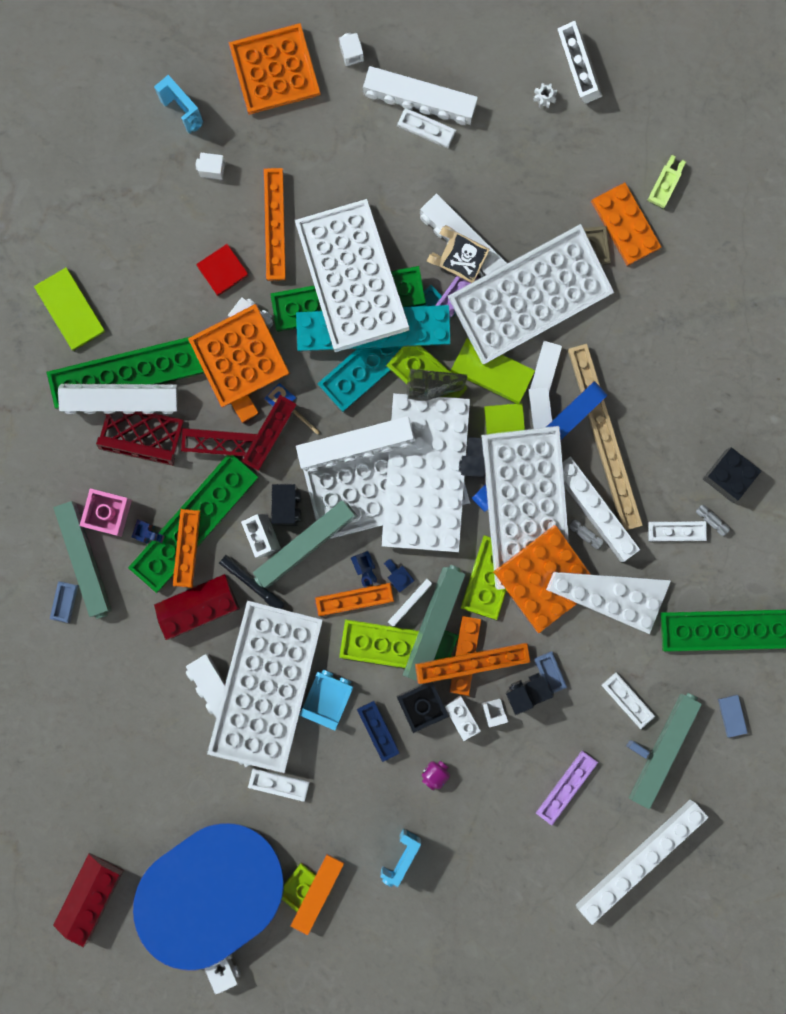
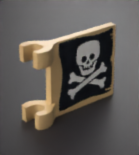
M447 225L443 226L439 234L450 238L442 257L432 252L427 262L440 266L471 283L474 282L490 249L456 232Z

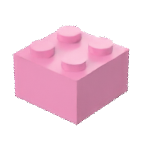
M90 489L80 526L122 537L132 500Z

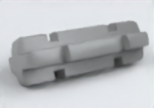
M701 505L696 510V513L700 517L703 516V519L714 529H717L720 535H726L730 528L723 524V521L712 511L709 512L705 505Z
M573 520L569 525V529L573 532L576 531L577 535L586 542L591 543V546L595 549H599L603 544V540L599 537L596 538L594 533L585 526H581V523L577 520Z

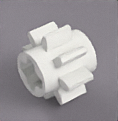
M542 83L540 89L535 88L534 93L536 96H534V101H538L539 107L546 106L549 108L550 102L555 103L556 98L554 96L557 90L552 89V84L544 85Z

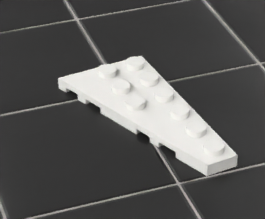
M553 572L546 590L650 634L671 581Z

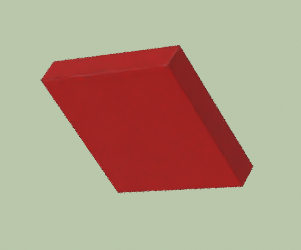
M228 244L196 264L217 296L249 276Z

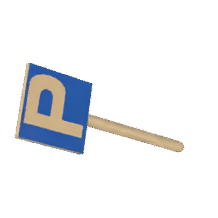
M280 383L264 398L272 407L279 395L286 397L292 402L296 399ZM295 409L293 410V413L316 434L320 433Z

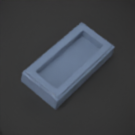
M58 581L50 619L70 623L78 585Z
M552 651L534 658L540 675L545 673L553 693L567 688Z
M738 695L718 699L727 737L747 734Z

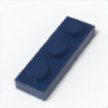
M375 701L358 708L357 711L381 761L384 762L400 754Z

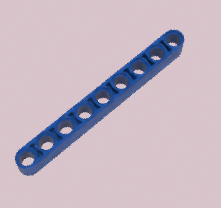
M594 381L546 427L559 426L561 441L608 394ZM486 484L471 498L484 512L488 510Z

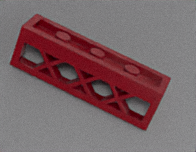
M279 395L242 462L259 471L296 407V403Z
M183 428L181 451L245 456L246 451L241 446L247 441L253 442L257 434ZM187 437H195L199 444L194 448H186ZM209 438L214 439L218 443L213 450H208L203 444ZM227 440H233L237 447L232 451H227L223 444Z

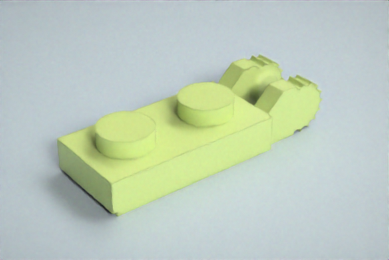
M671 155L667 165L664 166L647 201L663 209L686 161L682 160L677 167V171L671 169L670 167L676 157L674 155Z

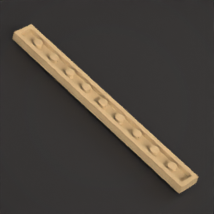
M587 344L568 349L580 392L582 393L594 381L599 385ZM603 400L588 414V419L620 523L625 530H630L643 525L606 404Z

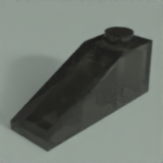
M410 369L407 380V399L428 401L463 390L467 375Z

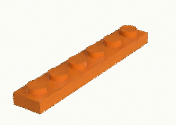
M283 168L264 169L266 280L286 281Z
M521 643L417 663L415 667L418 684L530 663L527 643Z

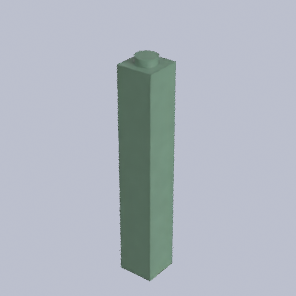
M340 501L253 572L256 576L254 580L260 587L269 588L355 519L357 514L347 501Z
M70 501L55 506L53 508L89 617H96V619L108 616L107 612L112 611L85 528L80 526L81 516L77 504Z
M453 565L442 568L402 676L418 681L415 664L434 660L465 574L460 572V568Z
M690 693L679 695L629 796V799L649 810L702 705L697 702L698 698Z

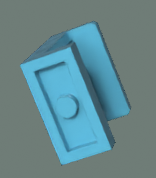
M169 75L154 86L161 103L165 107L174 100L186 113L181 119L189 134L201 127L203 120L198 107Z
M323 669L322 672H317L299 716L336 730L354 686L350 685L352 681L343 677L340 680L333 677V673Z
M404 828L400 833V842L407 845L398 864L394 871H390L385 867L381 869L382 882L390 887H393V885L399 886L421 846L420 837Z

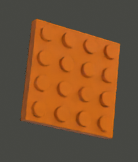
M301 23L229 42L249 115L320 96V90Z
M257 304L188 338L221 407H225L291 374Z
M555 525L493 572L537 633L543 631L577 604L546 590L553 572L590 574Z

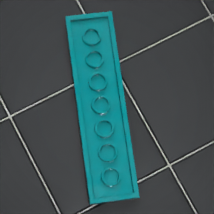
M432 285L424 290L426 305L421 306H435L442 296ZM402 347L356 349L317 384L343 413L391 371L386 365Z
M449 305L403 307L409 331L348 349L450 345ZM296 312L297 351L334 350L323 312Z

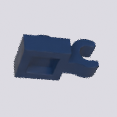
M137 519L132 538L149 544L150 540L162 543L164 535L153 531L154 525Z
M369 551L351 557L357 575L362 574L361 582L364 588L376 583L377 578L372 571L375 569V565Z
M391 559L384 563L391 572V575L387 578L399 593L414 582L403 566L397 569Z

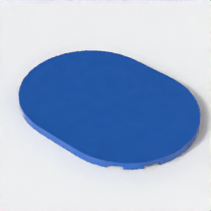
M216 824L195 832L156 860L147 869L139 882L134 897L133 917L135 928L142 944L158 961L180 970H199L219 963L261 933L275 917L284 890L283 870L279 857L271 844L262 835L242 825Z

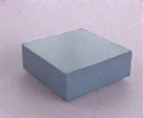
M629 740L626 747L645 759L649 755V751L632 740Z

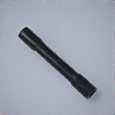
M225 555L221 559L219 564L240 579L264 599L269 606L282 609L285 603L263 586L260 587L230 557Z

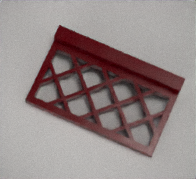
M121 411L123 417L114 422L111 418L112 414H106L100 437H98L96 442L99 450L171 466L174 465V456L184 420L155 413L143 414L142 411H135L133 414L125 415ZM133 415H139L142 421L132 426L128 418ZM151 419H158L161 425L151 430L146 422ZM127 420L130 428L120 432L116 425ZM170 423L178 424L177 430L169 434L165 426ZM145 424L149 431L139 437L135 429ZM115 427L119 433L112 438L106 437L107 430ZM163 428L167 436L158 441L153 433ZM133 430L137 438L131 442L126 441L123 436ZM152 435L156 442L150 446L144 445L142 439ZM168 439L173 443L171 451L163 449L160 444Z

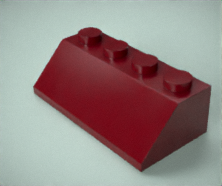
M225 574L154 604L157 620L165 640L173 639L240 609Z
M90 853L88 854L53 924L65 939L81 947H84L89 942L124 871L123 869Z

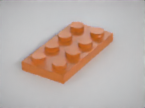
M625 182L592 199L591 202L604 226L607 227L609 235L627 266L661 248L660 243Z

